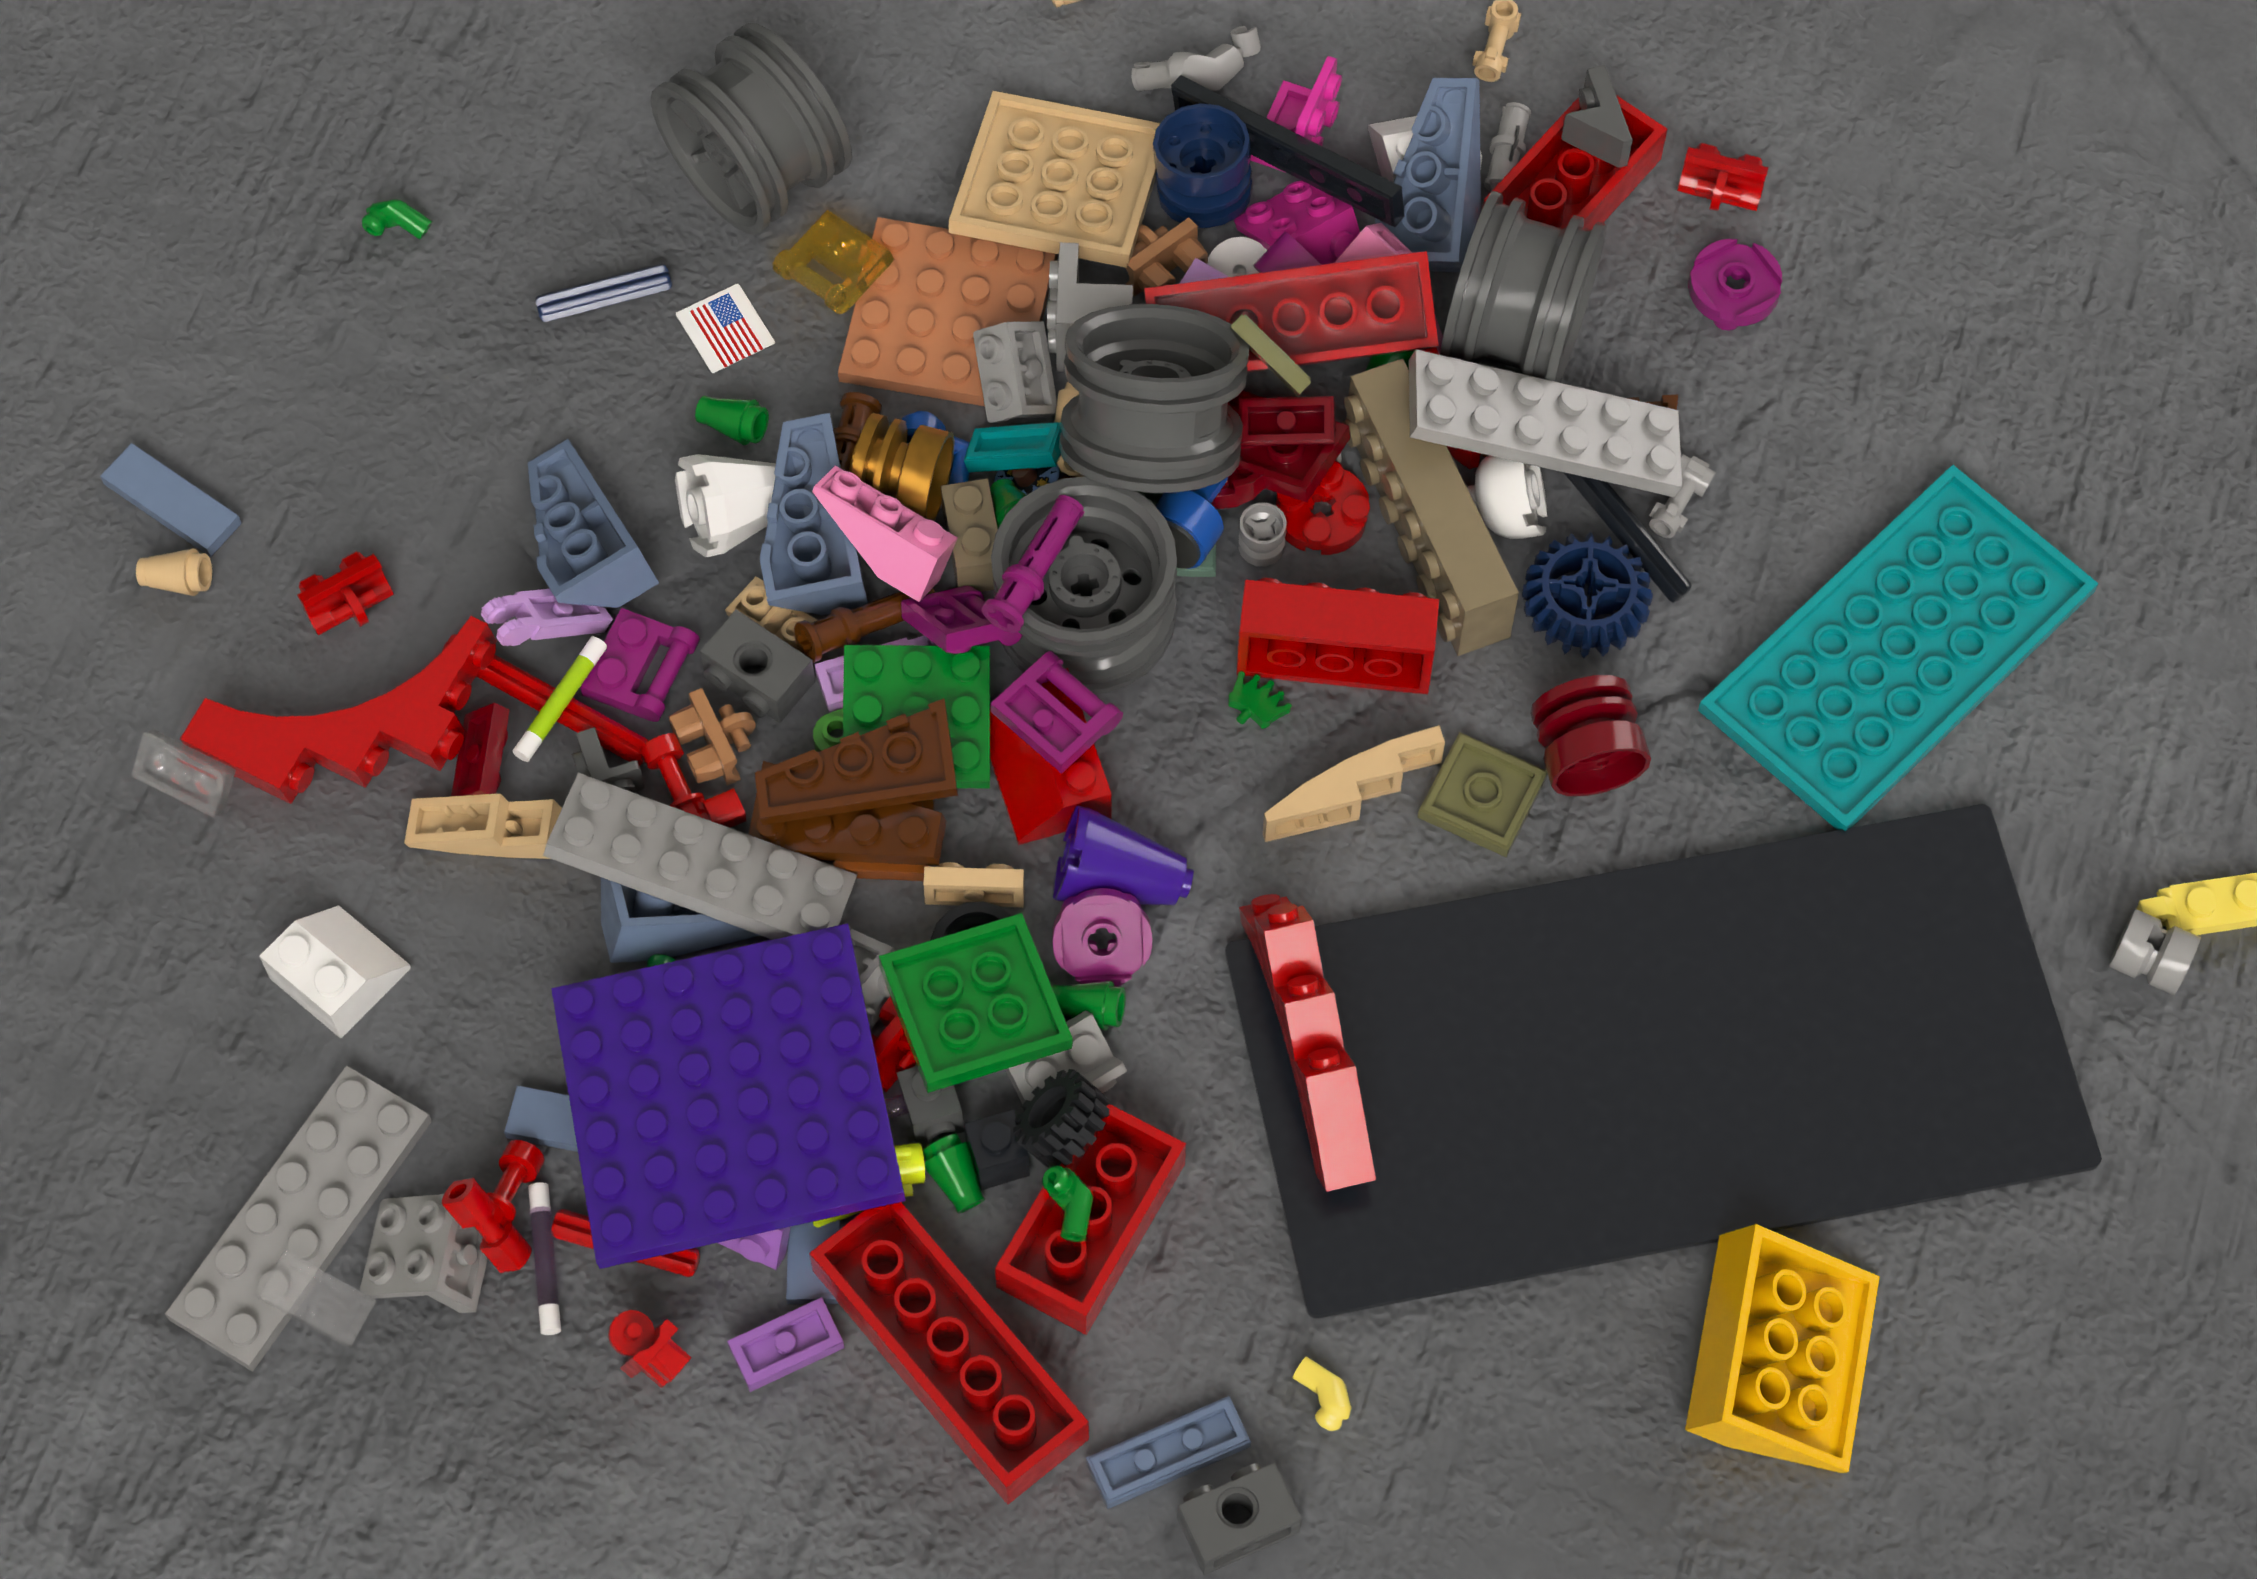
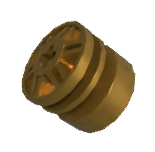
M872 413L867 419L860 438L855 445L849 472L855 474L861 481L881 493L896 498L903 506L925 519L935 522L942 505L941 486L948 485L954 455V434L920 425L912 436L910 443H907L906 421L894 419L889 426L887 416Z

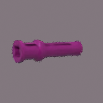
M1059 495L1056 498L1051 511L1034 535L1018 564H1013L1005 569L1002 574L1003 583L993 599H988L982 606V613L996 627L1012 633L1020 631L1024 625L1022 617L1033 600H1038L1043 594L1044 576L1062 550L1074 527L1085 514V511H1083L1084 507L1074 498L1066 495Z

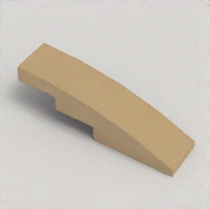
M1440 725L1377 745L1343 760L1299 786L1264 813L1263 837L1265 842L1359 820L1362 800L1400 792L1403 772L1442 763L1445 741Z
M501 793L416 798L411 801L404 843L410 848L457 854L550 859L543 856L562 807L554 799L509 802Z

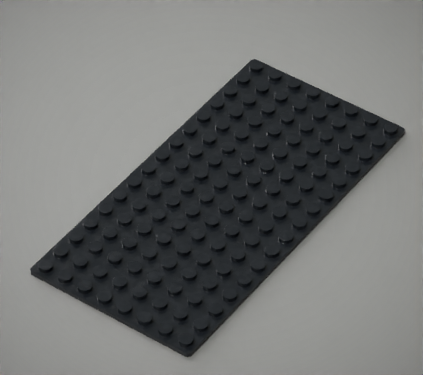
M1985 804L1848 828L1846 831L1843 829L1315 926L1323 976L1335 993L1344 1049L1357 1070L1376 1177L1374 1181L1326 1192L1315 1173L1309 1137L1289 1054L1274 1003L1250 939L1247 938L1231 941L1225 949L1227 965L1304 1303L1308 1315L1312 1318H1323L1718 1242L1719 1235L1754 1224L1777 1231L2096 1169L2102 1160L1991 808Z

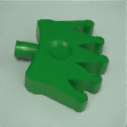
M1243 671L1238 673L1234 689L1229 694L1228 706L1241 711L1236 718L1240 724H1244L1251 718L1261 729L1269 727L1275 720L1291 712L1292 705L1290 703L1278 707L1279 703L1284 699L1283 691H1278V694L1269 697L1270 692L1274 688V681L1269 680L1267 684L1256 690L1260 682V675L1255 674L1253 679L1244 685L1245 673Z

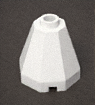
M700 454L679 458L678 466L685 469V471L676 472L675 476L680 517L685 528L692 524L695 526L699 537L689 538L695 551L704 557L724 554L767 527V512L769 503L772 500L776 463Z

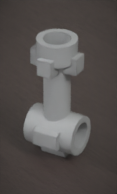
M1684 454L1682 455L1683 487L1675 497L1670 496L1665 505L1656 502L1649 515L1652 517L1649 526L1653 532L1664 538H1672L1677 531H1682L1688 520L1682 515V512L1691 496L1695 493L1702 497L1716 474L1715 471L1708 468L1710 464L1694 455L1692 458Z

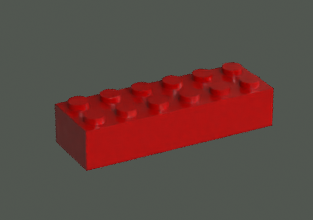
M1427 251L1144 288L1146 304L1170 305L1198 310L1219 317L1230 324H1233L1241 315L1244 316L1246 314L1298 366L1415 351L1416 349L1423 350L1439 346ZM1249 350L1247 373L1270 370Z
M902 1202L864 1210L809 1253L812 1270L1007 1505L1089 1440V1421Z

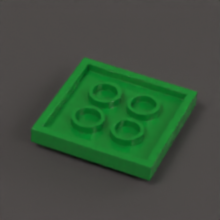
M844 645L843 738L859 732V735L883 727L887 725V720L902 714H906V717L928 709V704L944 698L957 788L990 789V646H972L971 650L965 653L954 654L946 653L939 646Z
M1022 913L879 956L880 970L927 1093L1072 1049L1073 1038Z

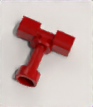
M667 733L657 736L641 747L640 751L648 768L651 770L660 769L674 800L669 806L729 828L746 822V813L734 788L709 799H705L703 793L691 792L677 761L684 755V751L676 734Z
M513 1140L507 1144L499 1159V1167L503 1175L493 1193H486L477 1181L471 1178L454 1181L442 1198V1205L462 1229L475 1227L483 1238L480 1243V1250L500 1273L520 1270L526 1264L532 1252V1247L512 1224L516 1216V1209L511 1202L522 1182L529 1183L536 1179L545 1159L543 1153L535 1145L523 1140Z

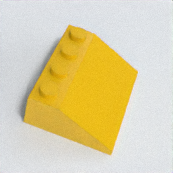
M1757 1224L1719 1235L1685 1430L1729 1448L1838 1473L1849 1472L1880 1276Z

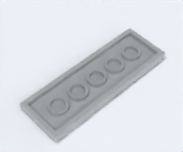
M1417 349L1409 359L1410 438L1675 497L1683 487L1678 410Z
M578 773L543 854L547 858L772 940L838 926L857 878V874L581 773Z
M346 1065L167 1310L165 1315L168 1320L253 1372L432 1122L430 1115Z

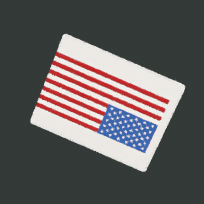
M735 284L676 312L677 318L711 373H715L775 344L774 339L739 284Z

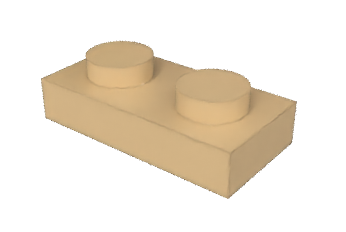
M953 862L940 863L936 867H924L925 905L959 906L965 902L985 901L1001 907L1024 908V869H1014L1006 864H992L986 868H965L963 865Z

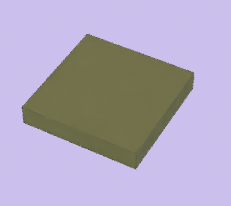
M1246 314L1244 316L1241 315L1230 326V329L1249 345V350L1298 397L1311 384V378Z
M1459 732L1419 809L1418 818L1507 858L1547 778V770Z

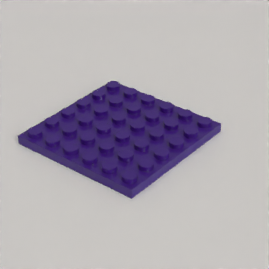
M848 923L551 988L595 1259L599 1269L906 1201Z

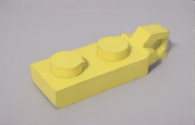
M2257 873L2170 885L2167 888L2159 889L2156 893L2157 897L2140 900L2136 908L2160 919L2162 926H2166L2167 930L2176 926L2195 935L2257 926Z

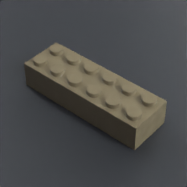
M1402 358L1350 376L1349 396L1344 398L1347 415L1346 420L1342 421L1343 424L1349 425L1350 428L1348 445L1351 448L1357 447L1362 457L1360 466L1364 479L1369 486L1375 485L1380 494L1379 506L1385 522L1388 525L1392 523L1395 525L1399 534L1397 541L1400 553L1406 563H1413L1418 573L1416 581L1420 594L1428 598L1439 599L1437 629L1444 642L1451 641L1457 656L1510 638L1519 592L1447 446L1410 438L1409 369L1404 359Z

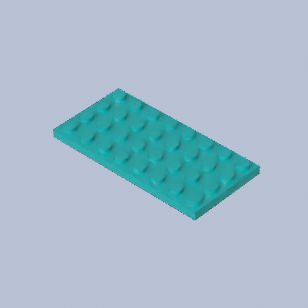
M1952 465L1700 702L1698 711L1836 830L1843 829L1846 831L1848 828H1852L2067 620L2095 592L2099 583L1956 466Z

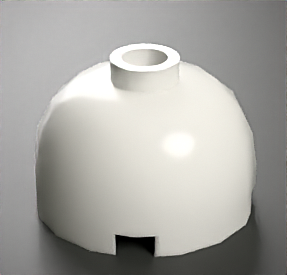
M1490 455L1485 457L1476 469L1475 485L1467 487L1485 525L1496 535L1509 539H1524L1544 535L1547 527L1539 526L1537 514L1541 517H1547L1546 496L1540 467Z

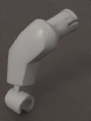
M1246 26L1234 28L1230 32L1233 46L1221 44L1205 56L1192 52H1175L1168 60L1136 62L1134 64L1135 68H1132L1133 86L1139 92L1162 88L1169 89L1171 84L1182 75L1216 92L1244 67L1243 57L1253 56L1260 52L1261 44L1257 27H1253L1248 31Z

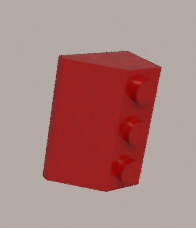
M1050 681L1041 684L1079 719L1087 723L1083 710ZM990 704V763L1018 845L1066 832L1070 817L1076 806L1089 807L1112 819V793L1095 744L1061 774L991 712Z

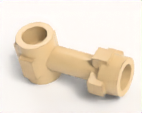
M1495 0L1492 6L1488 7L1485 25L1489 26V37L1485 51H1476L1473 59V66H1475L1474 74L1481 80L1494 82L1499 80L1501 72H1506L1509 58L1502 56L1506 40L1510 39L1515 32H1518L1521 13L1518 12V6L1513 0Z

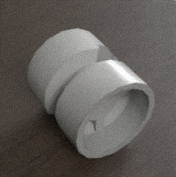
M2134 909L2115 948L2109 967L2133 978L2141 974L2147 975L2149 985L2175 996L2194 958L2201 937L2176 926L2165 930L2162 928L2160 919Z

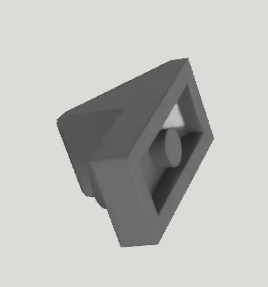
M1605 65L1588 68L1584 88L1579 89L1581 110L1566 114L1561 138L1566 143L1618 168L1627 166L1633 139Z

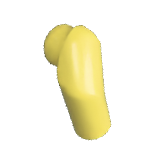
M1306 1356L1296 1369L1293 1379L1318 1395L1321 1407L1315 1414L1316 1422L1329 1431H1336L1342 1426L1343 1420L1349 1418L1351 1412L1346 1385L1340 1377Z

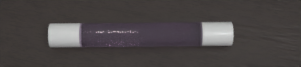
M539 1182L530 1184L528 1186L540 1333L543 1335H554L561 1332L553 1233L551 1232L552 1219L549 1185Z

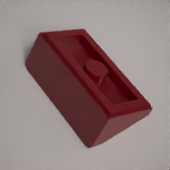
M1334 396L1239 399V416L1243 423L1241 447L1335 444L1336 412Z

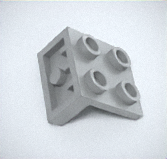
M444 1194L383 1199L379 1206L359 1293L367 1299L427 1295L459 1313L476 1312L488 1260L480 1250V1243L483 1237L475 1227L462 1229L442 1205Z

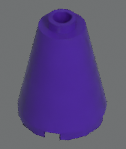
M1075 807L1063 839L1066 842L1063 856L1058 858L1052 893L1055 900L1064 902L1068 897L1077 896L1081 892L1097 888H1109L1131 894L1137 898L1140 905H1175L1179 897L1187 898L1191 889L1194 870L1187 868L1186 857L1089 807Z

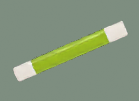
M594 636L590 637L512 752L516 757L525 762L530 761L607 649V645L601 639Z

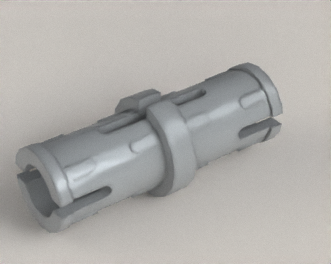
M1511 102L1502 108L1498 134L1492 138L1489 147L1492 158L1484 186L1490 192L1526 153L1524 138L1528 121L1531 118V110L1524 104Z

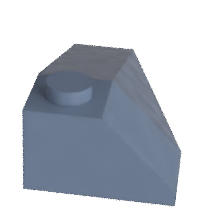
M1432 78L1412 126L1413 136L1403 160H1398L1393 172L1396 175L1394 183L1402 187L1405 217L1396 227L1390 226L1378 219H1375V224L1382 223L1412 253L1427 251L1429 271L1460 272L1481 213L1480 86L1477 78Z
M830 413L783 422L774 471L775 482L772 500L769 503L767 512L768 523L765 541L762 543L760 564L768 605L818 615L830 614L831 610L838 607H846L850 610L868 604L858 551L812 492L814 486L835 465L841 468Z
M569 439L528 462L531 502L535 507L536 525H533L534 537L538 541L539 556L536 557L537 569L558 603L619 608L659 584L640 549Z
M600 877L601 926L610 963L648 961V958L655 954L674 957L760 936Z

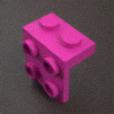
M1327 56L1312 90L1283 80L1266 118L1323 146L1324 137H1321V133L1325 126L1329 128L1333 126L1340 106V102L1335 101L1342 81V76L1336 74L1337 58ZM1251 155L1250 161L1282 171Z
M1304 181L1293 182L1287 185L1283 192L1267 201L1249 206L1245 213L1234 220L1239 232L1259 242L1267 250L1284 232H1287L1321 265L1335 263L1360 234L1353 206Z

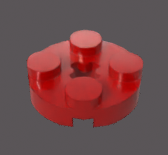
M1337 461L1333 463L1308 502L1280 493L1276 495V506L1283 511L1287 520L1285 540L1295 548L1305 552L1307 547L1312 550H1321V555H1333L1351 548L1361 539L1369 519L1370 503L1365 486L1353 473L1343 469L1342 465ZM1316 502H1327L1332 505V515L1327 517L1322 512L1314 515L1311 511L1314 509Z

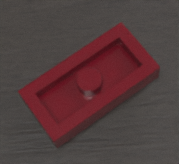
M494 702L465 714L463 722L465 730L463 733L464 741L458 752L451 796L496 794L501 782L499 772L503 748L508 740L507 724L510 709Z

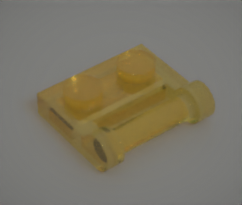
M826 210L791 249H785L778 253L773 262V270L785 280L794 279L824 299L826 307L837 314H843L855 304L895 259L889 249L829 210ZM814 259L845 281L842 284H833L806 265Z

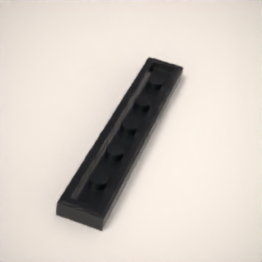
M1182 75L1171 84L1175 111L1181 107L1201 103L1219 105L1234 112L1246 124L1250 138L1251 155L1390 226L1396 227L1405 217L1402 187Z

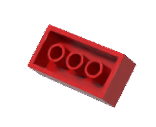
M1617 96L1633 139L1628 165L1618 168L1562 140L1566 114L1581 110L1578 97L1492 191L1503 194V204L1510 206L1514 198L1525 200V216L1528 219L1563 229L1568 226L1573 215L1584 218V228L1592 230L1596 222L1604 223L1662 158L1668 129ZM1490 193L1484 198L1483 206Z
M1261 578L1257 581L1245 580L1239 629L1237 675L1240 671H1243L1245 676L1250 677L1258 674L1260 678L1428 695L1435 653L1439 599L1428 598L1423 594L1415 592L1394 595L1379 593L1371 588H1357L1354 590L1335 589L1322 583H1309L1306 585L1285 584L1274 578Z
M1111 1104L1106 1106L1110 1109L1109 1115L1101 1119L1106 1123L1103 1130L1094 1133L1097 1139L1093 1145L1087 1143L1083 1147L1085 1153L1078 1158L1074 1154L1072 1163L1064 1166L1062 1163L1060 1165L1075 1172L1092 1192L1093 1202L1086 1240L1083 1242H1073L1060 1236L1064 1211L1043 1186L995 1267L996 1288L1084 1335H1087L1185 1166L1186 1143Z

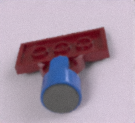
M1241 391L1237 397L1228 402V405L1239 414V399L1263 397ZM1335 421V444L1241 447L1239 466L1232 475L1219 483L1196 490L1163 493L1155 506L1167 520L1175 539L1177 568L1191 569L1203 563L1224 530L1222 518L1218 513L1219 509L1238 507L1253 500L1264 489L1308 502L1350 440L1349 425Z

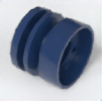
M1200 103L1185 106L1167 115L1156 128L1153 141L1157 194L1161 208L1171 219L1179 223L1189 217L1198 228L1225 225L1240 216L1250 203L1253 189L1250 166V138L1246 124L1234 112L1219 105Z

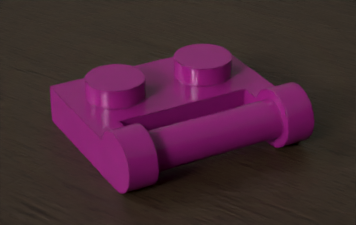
M962 586L928 594L920 602L913 598L901 601L902 619L946 653H965L971 650L972 646L996 640L1005 646H1012L1022 637V634L1019 632L1012 633L996 627L982 613V606L985 603L984 596L972 586Z
M621 608L604 640L607 649L580 686L582 696L640 718L658 722L666 708L663 702L687 655L693 654L700 642L699 636L686 627H672ZM660 645L669 647L647 693L636 694Z
M1048 651L991 702V712L1062 774L1101 736L1110 733L1119 724L1123 717V712L1113 703L1105 704L1062 667L1063 660L1053 651ZM1050 681L1086 712L1091 719L1084 723L1041 684Z

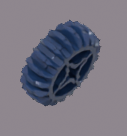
M1591 531L1586 535L1584 542H1579L1571 533L1566 538L1565 546L1554 539L1549 544L1548 552L1540 550L1535 556L1534 565H1530L1526 571L1525 580L1527 582L1523 585L1522 590L1523 600H1526L1524 612L1526 617L1533 618L1532 627L1534 633L1547 631L1545 636L1547 646L1557 640L1563 642L1562 650L1564 655L1571 650L1572 646L1579 647L1583 659L1589 655L1590 648H1596L1601 656L1604 657L1609 651L1610 644L1621 651L1626 645L1627 637L1635 639L1640 633L1641 625H1644V622L1648 620L1650 613L1648 606L1651 605L1653 598L1652 590L1648 589L1650 584L1649 573L1641 572V557L1627 559L1629 555L1627 544L1618 549L1612 548L1613 541L1610 535L1603 540V543L1594 542L1595 538ZM1580 570L1574 575L1564 576L1566 573ZM1585 583L1588 584L1587 594H1590L1591 602L1589 607L1587 606V596L1584 591ZM1613 610H1619L1609 617L1594 620L1601 614H1612Z

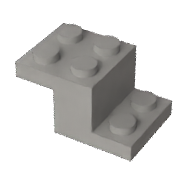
M1060 242L1059 261H1050V301H1048L1047 305L1049 353H1056L1057 372H1064L1065 338L1068 328L1076 320L1091 312L1108 307L1133 304V285L1079 283V243Z

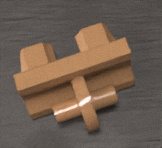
M1189 217L1170 231L1164 226L1159 227L1154 232L1146 225L1142 224L1140 226L1132 258L1129 260L1126 268L1129 274V281L1126 285H1133L1134 297L1142 291L1144 292V288L1175 284V277L1170 271L1177 266L1186 273L1195 258L1206 264L1208 263V253L1198 241V226Z
M700 688L690 692L691 705L680 709L668 717L671 729L676 734L681 745L702 736L707 743V746L686 754L697 783L716 779L720 776H723L727 786L741 780L735 767L737 759L730 744L734 743L738 752L746 751L751 747L747 736L756 727L753 716L748 712L735 713L732 705L728 704L719 709L722 721L718 722L703 689Z

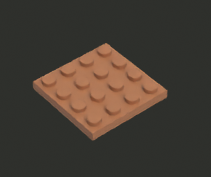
M877 217L838 370L839 382L985 406L973 333L976 330L1004 322L1042 321L1050 290V261H1056L1057 254L952 234L946 228Z

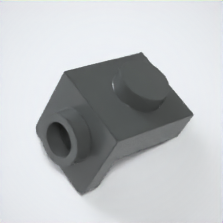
M595 727L576 733L580 751L573 753L572 757L578 773L633 793L645 788L638 761H631L609 769Z
M917 1066L896 1072L916 1143L920 1142L921 1145L926 1143L932 1144L951 1134H959L965 1131L962 1109L954 1085L927 1093Z

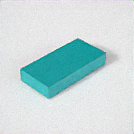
M1061 422L975 428L964 458L968 472L1056 467L1057 460L1061 454L1059 449L1062 432Z

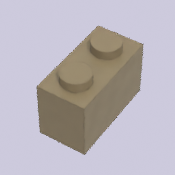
M988 478L941 486L945 528L947 532L958 537L951 553L956 586H972L980 592L994 590L991 554L998 528Z

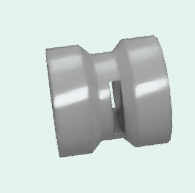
M1259 502L1246 508L1240 517L1238 550L1241 557L1252 565L1266 567L1275 564L1285 551L1287 520L1283 511L1277 506Z

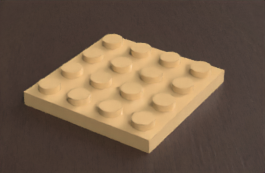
M993 91L949 218V233L1059 254L1060 242L1079 243V259L1127 268V264H1129V260L1132 258L1139 228L1142 225L1156 179L1153 141L1156 128L1160 123Z

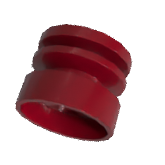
M1592 675L1573 679L1545 692L1532 704L1531 718L1533 724L1538 729L1537 739L1546 748L1543 759L1551 787L1556 793L1566 796H1589L1608 792L1635 780L1649 768L1651 756L1643 730L1635 723L1638 712L1632 703V692L1625 679L1614 675Z

